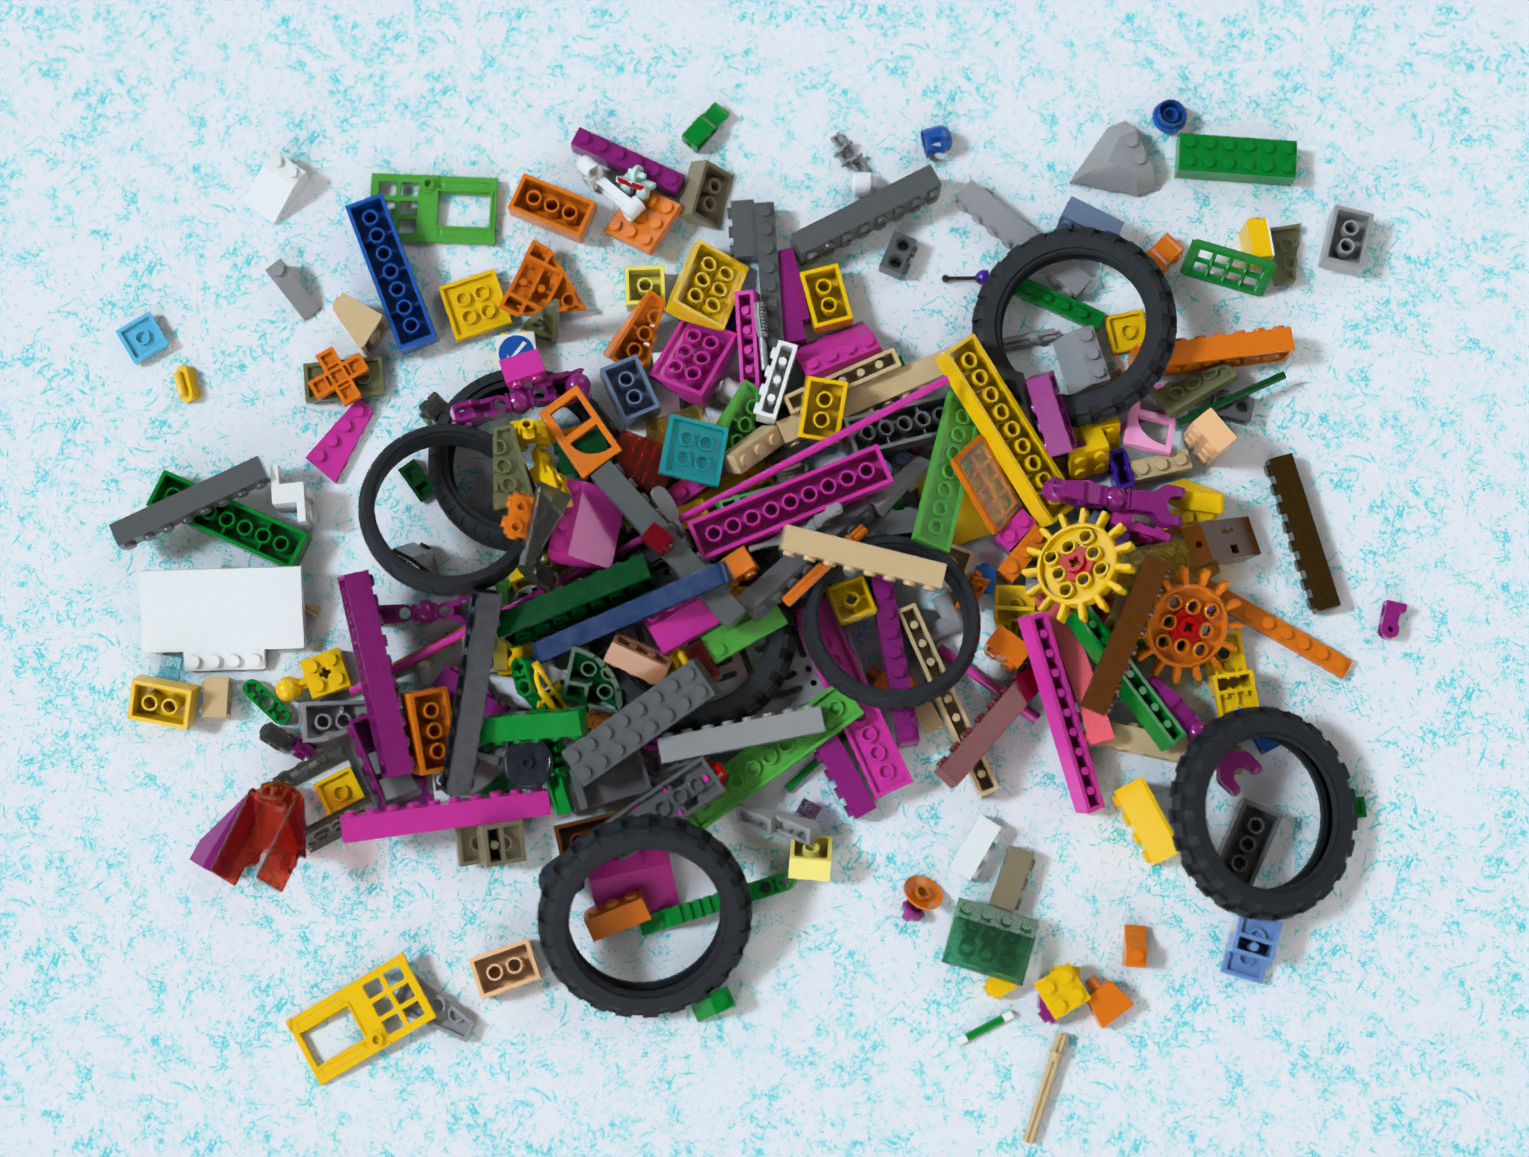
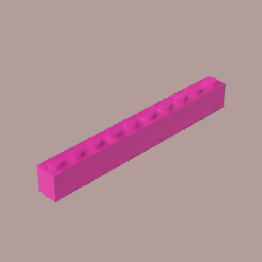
M1047 611L1032 612L1017 619L1075 813L1089 814L1105 807L1048 613Z
M542 786L531 790L512 788L507 793H502L501 790L489 792L490 795L481 796V793L470 794L469 798L461 799V796H452L448 798V801L440 802V799H431L426 804L409 802L404 807L394 804L388 805L386 809L378 810L377 807L366 808L365 812L357 813V810L345 811L344 815H339L343 843H351L551 815L549 791Z

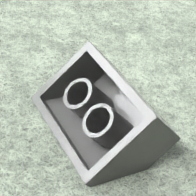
M1093 325L1075 329L1052 342L1069 394L1094 391L1109 384L1111 378Z

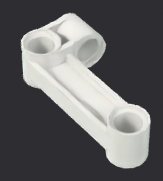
M584 155L578 160L576 167L584 183L592 191L595 192L598 189L620 207V212L627 220L632 222L646 209L645 205L636 196L630 198L607 180L608 176L602 166L590 156Z

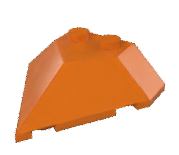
M532 240L521 266L498 307L515 317L530 316L536 314L556 298L560 300V312L587 310L562 266L556 260L551 248L535 240Z

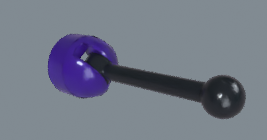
M980 270L975 276L949 277L948 275H943L942 281L946 283L951 280H975L979 285H982L989 277V270Z

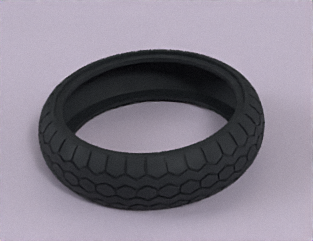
M502 370L484 375L464 387L446 405L436 424H452L450 410L456 403L472 399L480 400L497 395L505 396L504 394L506 393L509 395L510 392ZM545 370L547 378L551 374H555L554 372ZM566 381L553 385L557 391L556 396L558 398L567 392L565 388ZM536 393L534 395L537 397L544 398V394L542 393ZM591 397L588 401L613 436L605 414ZM581 401L566 407L582 423L592 418ZM596 426L592 430H597L599 427ZM607 440L608 449H609V448H611L612 446L610 445V443H609L608 440ZM456 446L430 447L428 451L430 483L437 502L445 515L461 532L474 541L487 547L507 552L515 540L506 537L507 534L503 533L504 528L500 527V523L482 517L461 499L455 484L453 468ZM588 476L587 482L596 485L591 476ZM556 516L539 523L537 535L529 552L549 548Z

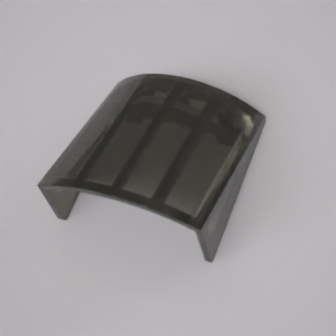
M539 480L535 489L534 501L517 569L532 584L545 593H549L554 590L568 566L551 563L548 548L552 531L572 497Z

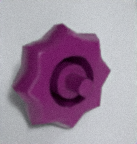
M908 899L902 903V917L905 921H919L925 916L923 909L914 906Z

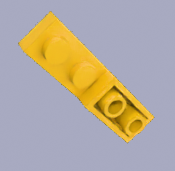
M536 447L531 451L535 465L529 470L533 481L546 495L558 503L571 508L573 506L572 495L566 484L567 479L563 474L557 473L553 467L551 455L547 451L543 452Z

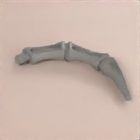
M838 502L826 506L822 513L815 514L798 527L812 531L824 529L835 516L843 512V506ZM783 531L767 541L750 546L748 550L752 552L769 547H778Z

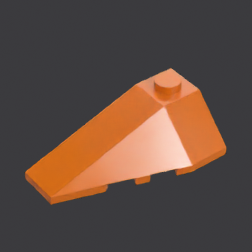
M648 289L616 332L602 355L613 362H618L637 354L645 371L652 359V350L657 338L656 333L661 322L666 300Z

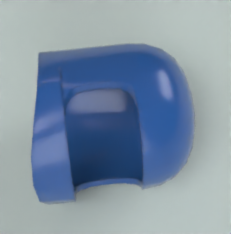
M939 125L921 130V142L926 158L932 157L934 153H946L951 149L952 135L947 127ZM940 142L941 146H935L933 144Z

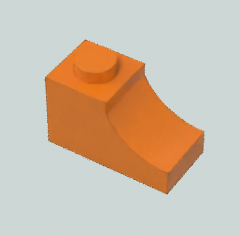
M1124 924L1122 966L1146 968V926Z

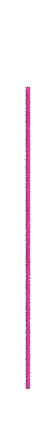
M947 375L680 514L678 517L681 523L715 506V502L730 498L939 389L950 383ZM642 535L617 547L614 558L643 544L641 540ZM579 567L508 604L502 609L515 607L521 601H530L538 594H547L553 591L554 588L562 586L593 569ZM465 628L390 667L391 674L463 638ZM361 683L349 688L352 695L362 691Z

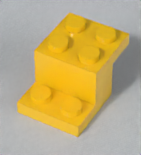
M1118 416L1107 419L1102 423L1079 427V448L1068 452V476L1070 480L1083 479L1086 476L1101 474L1109 470V450L1119 447L1120 421Z

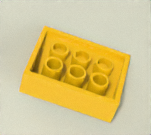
M698 239L687 254L664 311L680 320L723 331L735 304L734 292L740 291L750 267Z
M1143 776L1112 792V802L1116 808L1121 809L1123 813L1121 818L1127 827L1130 826L1133 831L1131 836L1136 845L1140 844L1143 850L1141 854L1146 863H1150L1152 866L1179 853L1176 852L1171 837L1174 835V832Z

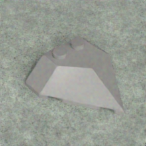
M1127 121L1106 129L1069 182L1070 184H1082L1090 188L1115 193H1127L1135 197H1140L1156 190L1152 164L1137 131Z

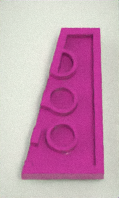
M360 400L354 402L305 458L337 484L352 451L355 450L360 436L364 433L374 414L373 410Z

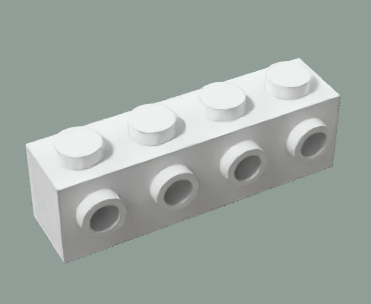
M778 340L777 347L772 348L770 358L773 360L771 366L767 365L764 375L767 377L765 384H761L759 391L761 399L760 402H756L753 411L756 414V421L775 426L797 355L798 345Z

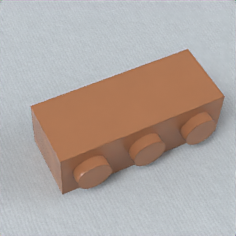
M616 632L603 661L628 672L632 676L646 680L649 684L656 685L664 679L673 657L664 656L662 652Z

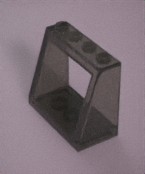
M346 741L336 743L327 751L319 752L313 758L299 762L292 769L282 771L272 778L298 841L311 853L342 837L339 815H344V812L349 810H357V813L365 812L366 808H378V800L370 789V784L352 747ZM348 760L365 793V797L307 826L290 789Z

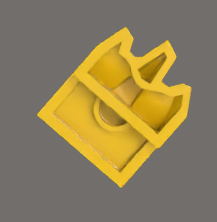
M996 584L994 622L997 627L1000 624L1002 626L1009 625V631L1017 636L1020 627L1017 618L1036 612L1035 598L1031 599L1026 595L1025 585Z

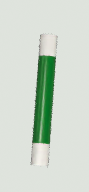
M1009 1010L956 1038V1041L961 1046L1013 1019L1014 1015Z

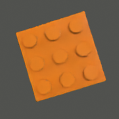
M634 188L633 194L627 196L630 198L636 196L637 189ZM650 191L648 199L640 200L646 209L632 222L627 220L618 209L604 232L606 235L652 256L683 207L679 203Z

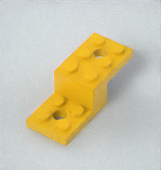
M1240 630L1227 632L1225 638L1226 641L1233 643L1238 648L1236 652L1227 650L1228 656L1226 659H1221L1218 656V652L1215 654V657L1223 667L1221 670L1213 667L1209 660L1203 663L1209 697H1215L1218 718L1223 716L1224 713L1235 710L1237 707H1259L1253 669L1247 670Z

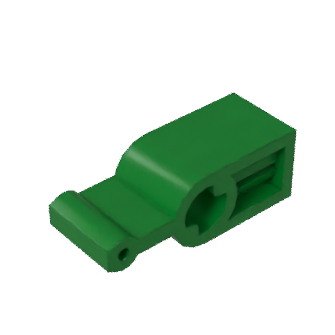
M714 102L682 134V142L695 153H698L716 133L719 126L730 116V113Z

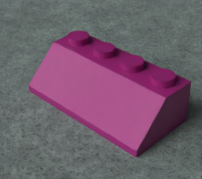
M698 597L643 620L664 656L721 624Z

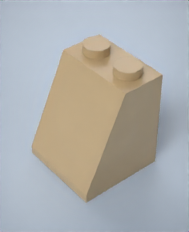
M342 292L341 296L336 297L332 309L364 356L371 357L390 326L382 314Z

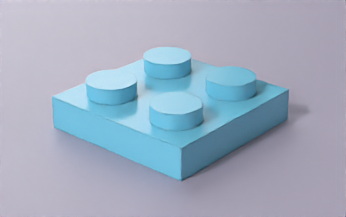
M150 311L115 331L135 365L171 346Z

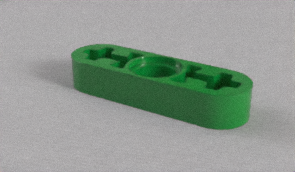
M250 679L244 683V694L275 723L287 725L291 721V711L259 681ZM257 684L256 690L259 693H261V695L258 696L254 692L249 693V691L251 690L249 686H255ZM265 697H271L273 700L269 708H264L262 705V700ZM277 708L282 713L286 712L284 715L286 717L285 720H278L279 715L273 710Z

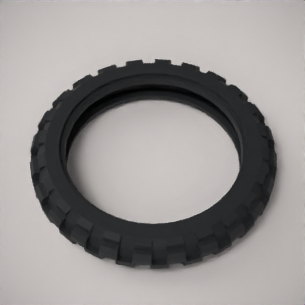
M1083 226L1080 228H1057L1045 234L1042 232L1029 238V241L1022 245L1018 244L1010 250L1007 256L994 266L989 273L988 279L982 284L972 316V333L976 335L995 366L1015 370L1007 358L1003 345V321L1006 309L1014 293L1034 273L1061 261L1090 260L1112 267L1132 283L1143 301L1146 313V329L1142 346L1128 369L1113 382L1087 393L1061 394L1072 427L1105 422L1109 418L1116 415L1119 416L1130 410L1137 402H1141L1151 392V389L1159 382L1166 371L1167 364L1172 357L1177 333V314L1173 294L1167 279L1152 257H1149L1134 242L1122 238L1119 234L1108 230L1101 231L1094 227ZM1002 378L1015 400L1022 401L1017 382Z
M688 530V532H689L688 535H689L690 539L692 540V542H693L694 545H695V547H694L693 549H691V550L693 551L694 554H695L696 552L699 553V551H698V549H697V546H696V544H695V541H694V539H693V537H692V534H691L690 530ZM644 543L626 552L618 561L622 563L634 555L643 554L655 566L656 571L668 566L662 557ZM757 550L750 553L761 570L757 572L754 578L744 580L749 586L773 566ZM727 554V555H725V556H722V557H720V558H717V559H715V560H713V561H710L709 563L716 564L717 562H719L720 560H722L723 558H725V557L728 556L729 554ZM783 601L778 604L788 624L766 636L763 654L751 676L735 691L717 700L706 702L667 731L681 733V730L693 728V731L702 730L701 726L713 724L714 727L722 726V722L729 720L739 723L742 722V718L753 716L761 711L771 701L785 681L795 653L797 623L793 604L788 606ZM616 632L589 643L590 651H593V653L604 660ZM609 665L615 673L622 691V709L648 691L634 676L618 667Z
M1254 706L1236 709L1213 719L1203 727L1199 734H1195L1187 744V751L1184 755L1180 756L1175 768V781H1171L1169 797L1172 798V807L1168 809L1169 824L1173 825L1174 835L1171 837L1176 852H1179L1182 857L1181 864L1188 877H1192L1195 880V886L1205 897H1210L1215 905L1227 912L1235 913L1237 916L1247 919L1282 920L1294 917L1296 914L1304 913L1315 907L1319 900H1324L1334 889V883L1340 881L1347 868V857L1352 856L1355 845L1352 835L1353 831H1357L1358 815H1354L1353 804H1356L1357 801L1354 788L1349 787L1348 779H1350V774L1345 763H1340L1338 751L1330 740L1323 738V733L1312 723H1306L1301 716L1290 711H1282L1279 708ZM1252 738L1271 740L1293 753L1308 771L1314 783L1320 805L1319 835L1309 861L1290 881L1269 889L1250 885L1230 871L1214 848L1206 820L1207 792L1216 767L1232 748Z
M646 813V816L628 815L618 817V820L610 823L604 822L593 827L592 831L586 835H581L573 841L564 854H560L553 864L551 872L545 879L538 903L537 922L538 935L544 957L548 961L553 974L560 983H563L568 988L571 994L579 1000L583 999L588 1002L593 1008L606 1012V1010L614 1012L616 1016L631 1018L632 1015L643 1016V1018L659 1017L658 1014L670 1012V1014L685 1010V1006L694 1002L695 1004L699 1003L713 989L719 988L729 978V973L733 968L737 967L743 956V950L749 941L751 918L753 916L750 890L745 875L732 852L722 841L717 840L712 833L701 826L697 827L689 823L688 820L675 816L670 818L664 817L662 814ZM661 850L690 860L701 868L714 884L720 901V916L716 933L705 952L693 964L673 976L648 982H632L614 978L591 965L582 956L573 941L569 919L574 897L584 880L606 861L627 852Z

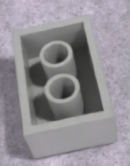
M1335 205L1329 215L1318 267L1357 276L1363 267L1374 214Z

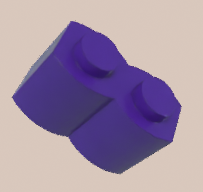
M1124 448L1109 451V470L1107 471L1111 475V486H1119L1126 491L1134 486V475L1128 467L1129 456Z

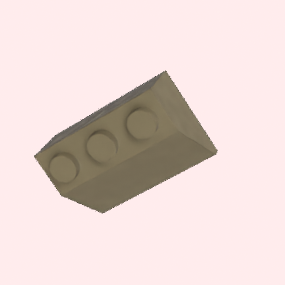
M708 160L691 161L679 203L683 209L678 217L690 224L719 230L734 176Z

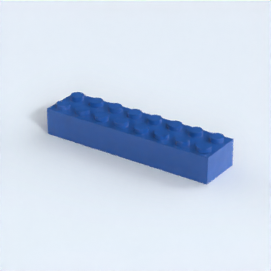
M379 193L345 206L401 354L405 355L440 342L383 194Z

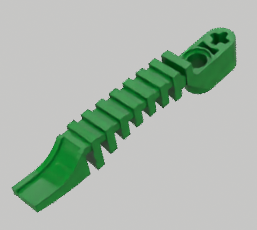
M531 656L514 659L511 663V672L518 695L522 696L531 705V711L550 709L545 703L543 708H537V703L542 701V698L538 694L534 681V668L532 664L536 659ZM544 738L542 742L549 747L554 758L552 774H554L555 779L548 780L547 785L557 815L574 812L575 809L570 795L571 776L569 770L571 767L561 754L566 749V746L562 744V740L551 741V738Z
M788 871L747 883L751 901L791 890L795 887L797 880L790 878L791 882L788 883V887L786 884H782L784 875L788 878ZM765 881L771 884V891L769 893H765L762 889V884ZM718 893L651 913L650 920L640 923L642 936L676 926L678 923L682 924L688 922V920L692 921L698 917L707 916V914L711 915L717 911L720 912Z

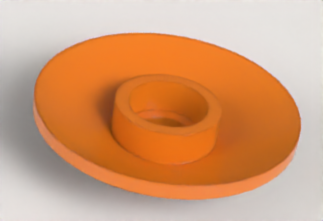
M914 875L909 877L904 884L905 896L914 906L923 910H934L942 903V891L930 878Z

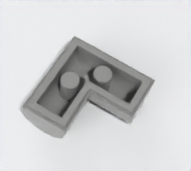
M950 591L944 592L931 600L940 617L926 625L934 644L963 630V618L959 609H955L956 603Z

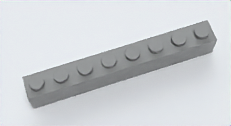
M973 180L956 197L955 203L958 209L970 214L975 223L982 224L987 228L986 230L991 236L998 237L1001 243L1008 249H1013L1018 244L1022 245L1029 241V238L1039 234ZM1072 260L1054 263L1037 271V273H1042L1047 277L1046 279L1051 285L1058 286L1064 295L1075 300L1092 280V277Z
M815 704L803 706V710L795 711V708L782 710L783 714L779 715L770 712L762 714L763 718L754 719V716L742 718V722L739 723L729 720L722 722V726L719 727L709 724L701 726L702 730L693 731V728L681 730V734L673 735V732L661 734V738L657 739L661 764L664 765L701 756L704 757L824 733L825 726L821 707H815Z

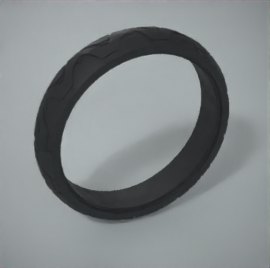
M436 424L418 428L402 435L401 438L399 437L390 443L374 460L360 490L358 503L360 528L364 541L378 564L403 585L435 596L454 597L470 595L472 588L488 589L503 581L525 559L537 535L540 518L539 497L531 473L525 464L534 495V502L525 536L515 540L511 548L500 559L486 568L463 575H438L420 570L401 559L384 540L375 516L377 494L388 473L409 455L435 446L451 445L470 448L493 459L492 434L461 424Z
M886 534L863 538L859 541L860 543L947 564L944 580L955 594L963 618V638L960 651L953 663L942 674L928 683L914 688L901 690L881 689L862 683L850 676L831 657L822 639L819 626V606L822 596L828 585L844 567L837 564L828 570L806 592L802 612V629L807 650L823 678L833 688L851 700L874 708L892 710L908 709L923 705L942 696L958 683L967 672L975 657L981 632V616L976 593L960 566L950 556L939 550L924 546L911 540V537Z

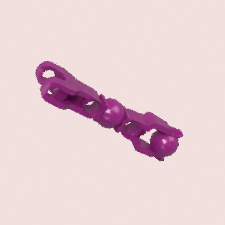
M584 368L551 374L548 377V381L537 384L531 389L528 387L527 391L515 389L509 395L507 393L504 394L505 396L497 395L454 404L450 410L452 424L466 423L465 426L478 428L487 422L504 418L508 414L512 415V412L524 414L530 408L548 406L558 399L556 396L557 391L553 385L566 381V391L578 385L589 400L592 397L589 394L591 382L586 375L582 374ZM542 393L544 398L538 400L534 398V395ZM575 397L563 407L576 404L580 400L578 397ZM498 403L505 405L503 410H496L494 407Z
M1059 477L1050 478L1043 485L1042 495L1053 503L1061 502L1075 507L1082 506L1101 509L1106 507L1110 511L1122 510V512L1148 516L1153 524L1159 528L1178 529L1182 527L1183 520L1181 516L1172 514L1167 506L1169 500H1179L1185 496V488L1166 484L1155 492L1127 489L1125 491L1119 486L1108 488L1106 485L1090 483L1085 480H1063Z
M471 594L458 596L457 600L442 602L439 605L438 602L424 599L416 604H411V606L395 604L379 605L376 607L378 614L382 615L383 624L404 623L412 620V622L428 625L434 621H439L440 618L442 620H458L459 624L466 625L467 620H464L462 617L464 612L462 601L470 600ZM444 605H448L451 608V614L448 617H444L440 613V609ZM404 607L410 610V616L407 619L400 617V610Z
M1155 676L1145 678L1187 734L1185 737L1190 742L1195 734H1199L1207 723L1202 720H1196L1198 716L1178 694L1166 686L1163 679ZM1231 749L1216 767V780L1219 786L1229 795L1236 797L1240 793L1241 788L1234 779L1235 770L1243 768L1250 774L1257 775L1262 772V766L1249 752H1236Z

